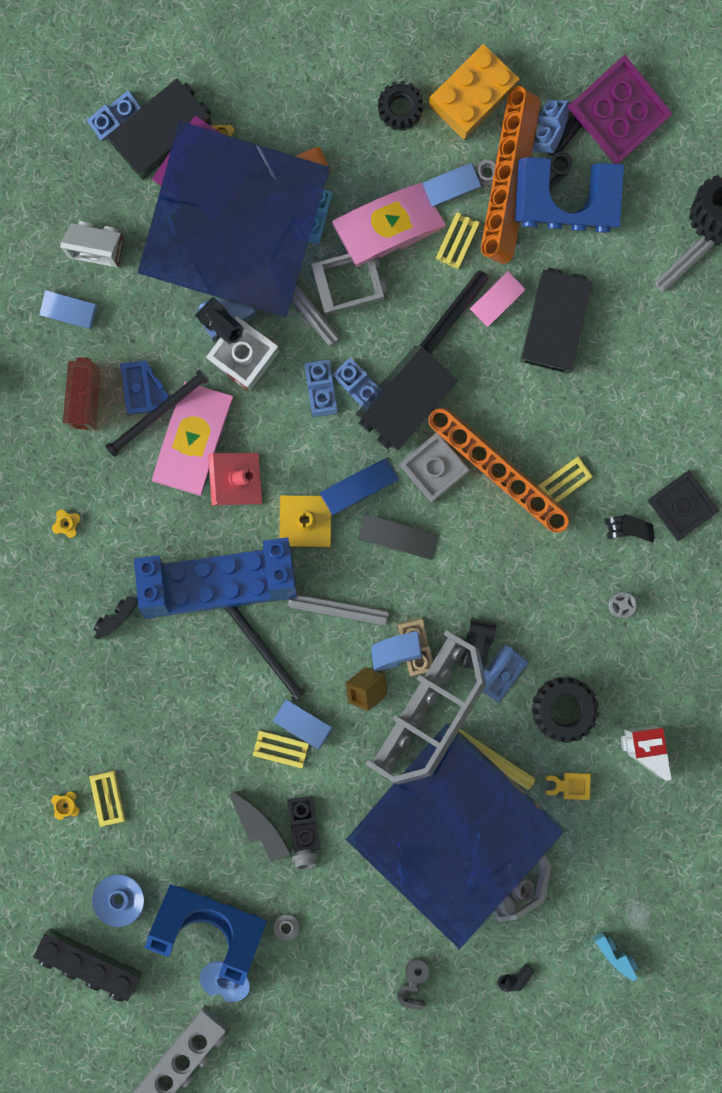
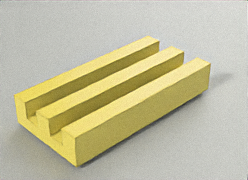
M456 212L436 256V260L459 270L480 222L472 221L469 217H463L460 213ZM458 221H461L463 224L447 258L443 257L445 249ZM467 225L472 226L457 261L454 262L452 258Z
M578 456L538 486L551 497L554 492L583 472L585 477L554 499L556 502H559L593 476ZM577 464L580 467L547 491L545 489L548 484Z
M259 730L253 756L303 768L309 744ZM265 737L303 747L302 752L262 742V739ZM260 747L300 757L299 762L260 752Z
M115 770L89 776L100 827L126 821ZM110 777L119 816L115 818L106 779ZM101 779L109 815L108 820L104 819L96 781Z

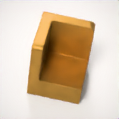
M367 667L363 668L346 682L348 703L366 711L372 709L387 696L385 675Z

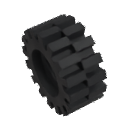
M397 81L392 82V86L387 85L385 91L380 93V98L378 99L379 117L387 127L391 126L393 130H396V128L400 129V131H405V128L410 129L419 122L422 116L423 97L420 95L418 88H413L414 85L412 83L405 85V81H401V84H397ZM396 98H405L410 103V110L404 115H397L391 109L392 101Z

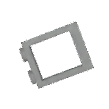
M349 254L311 264L325 317L384 301V294L387 293L384 278L379 279L377 270L381 269L378 256L366 262L375 294L334 306L324 272L354 264Z

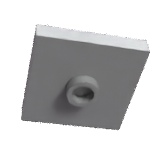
M437 432L398 464L430 503H433L470 472L467 465Z

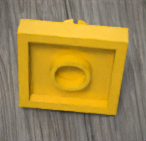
M280 495L279 538L288 537L291 547H331V513L322 497Z

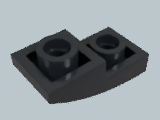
M128 596L125 600L121 599L115 609V613H117L116 618L111 615H105L104 618L100 617L93 629L96 632L94 638L102 640L116 631L129 618L136 608L138 601Z
M313 796L288 799L294 852L296 853L300 850H321Z

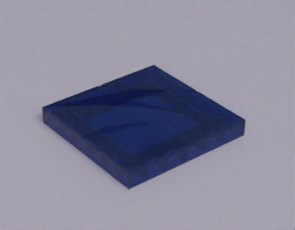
M179 121L138 274L286 318L330 167Z
M451 723L445 724L433 739L441 742ZM459 731L433 775L402 784L394 783L345 840L458 949H461L567 830ZM429 743L403 774L425 768L437 747Z

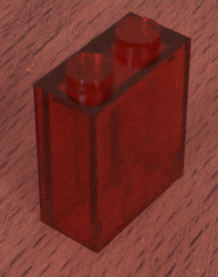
M77 357L76 361H68L63 423L71 429L96 431L101 369L91 362L89 358Z

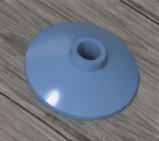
M122 874L108 876L96 886L93 892V910L96 916L109 926L122 927L129 925L142 912L144 906L143 891L140 885L129 876ZM116 895H122L124 897V902L122 904H117L115 902Z
M224 961L211 962L203 967L199 978L200 984L210 996L220 994L225 999V1002H237L248 995L250 990L248 976L243 985L219 977Z

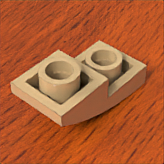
M422 617L397 623L400 635L418 631L420 635L422 659L406 661L409 675L426 673L433 660Z

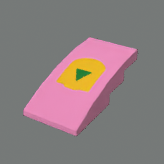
M422 183L381 197L332 221V225L356 267L377 256L380 259L399 248L403 250L446 227L436 207L431 206Z
M199 386L176 404L158 457L152 482L201 496L210 472L208 455L217 452L233 396Z

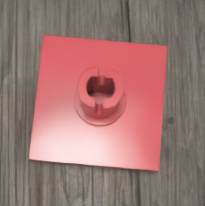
M212 453L208 455L212 506L262 504L259 453Z

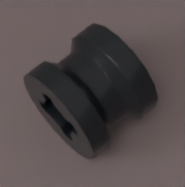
M624 515L604 519L609 530L607 539L631 536L622 532Z

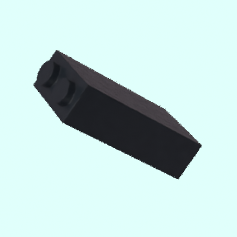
M178 78L107 135L109 142L141 180L146 178L164 162L194 116H197L208 125L212 123L209 116L211 111L203 101L198 103L193 97L195 95L193 89L187 82L182 84Z
M548 268V270H543L540 276L520 362L569 374L572 370L593 282L588 281L584 275L573 274L568 276L562 274L563 271L559 269Z
M414 345L355 414L360 419L358 424L368 433L371 431L375 432L379 436L377 441L387 450L390 447L399 450L458 380L423 347Z

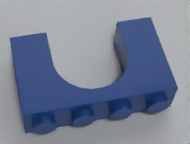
M533 157L518 159L514 222H523V227L538 228V223L547 224V229H562L563 225L571 226L572 231H587V227H595V232L611 233V228L620 227L624 165L607 163L591 165L588 199L579 211L568 213L558 208L550 196L551 159Z
M170 884L149 932L145 948L170 957L177 937L184 927L196 922L212 924L223 932L228 942V952L219 977L243 985L267 921L255 914L240 911L232 905H224L212 900L208 896H201L188 891L184 887Z

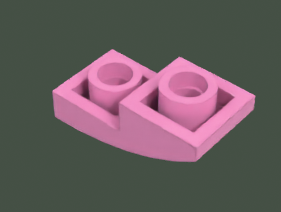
M508 270L471 306L470 310L488 327L526 288Z

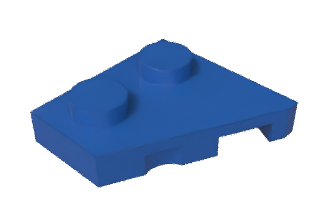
M146 361L120 364L127 415L150 413L169 397Z

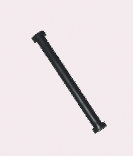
M199 369L196 372V376L113 443H107L105 445L106 449L112 456L116 457L120 449L202 383H208V377Z
M236 606L225 608L293 695L291 697L293 701L306 692L304 688H299Z

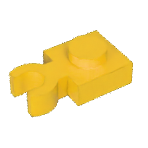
M564 772L563 780H559L554 775L545 776V780L555 782V788L545 790V793L552 796L563 791V799L590 800L591 774Z

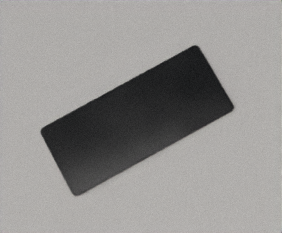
M624 514L622 532L654 543L653 524Z

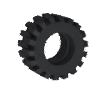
M716 175L713 176L712 180L709 178L705 180L704 184L699 187L690 208L689 219L692 220V228H697L696 234L699 237L703 235L705 241L709 242L711 240L714 241V245H720L722 243V212L715 206H722V178Z
M558 677L545 682V685L537 690L538 693L533 698L532 702L534 703L533 707H531L534 716L533 720L537 724L538 729L547 737L565 743L582 740L583 736H588L591 733L592 727L595 728L597 724L595 722L596 718H599L597 710L599 703L595 699V693L589 689L587 684L574 678ZM562 694H569L575 697L580 705L578 718L569 725H561L555 722L550 712L552 702L557 696Z

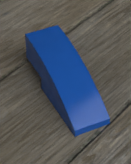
M387 458L325 489L320 492V496L333 517L399 479Z

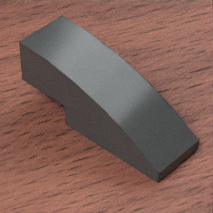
M364 514L358 536L360 541L432 560L438 535Z
M236 791L232 792L229 796L250 843L261 839L270 862L290 854L291 850L284 837L270 818L249 799Z

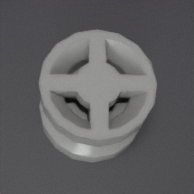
M626 592L616 593L610 598L608 604L611 614L618 618L631 616L637 606L634 597Z

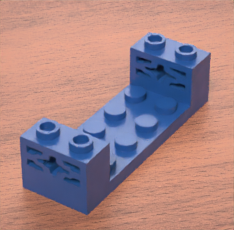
M289 538L264 540V550L166 564L163 563L160 555L134 558L138 608L143 617L148 619L297 598Z

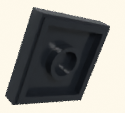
M690 470L647 500L677 541L719 512Z

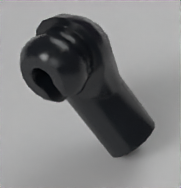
M524 964L518 974L500 976L497 984L504 992L521 991L535 971Z

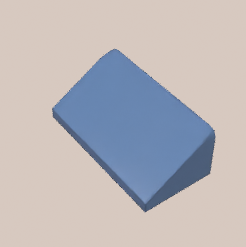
M505 644L484 671L487 685L483 692L499 703L529 662Z

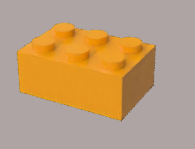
M482 44L430 96L429 107L461 138L466 140L508 97L510 91L518 86L520 78Z

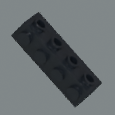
M51 929L44 933L33 958L39 960L38 964L49 969L55 967L62 971L61 974L72 980H76V978L83 980L88 988L96 991L102 989L109 993L110 998L119 1002H123V1000L129 1001L142 974V971Z

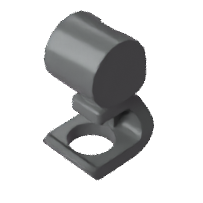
M413 958L408 962L405 971L409 984L404 983L399 987L397 997L400 1005L403 1007L423 1010L426 1006L424 1000L406 999L407 993L419 992L418 984L424 982L429 976L427 962L422 958Z

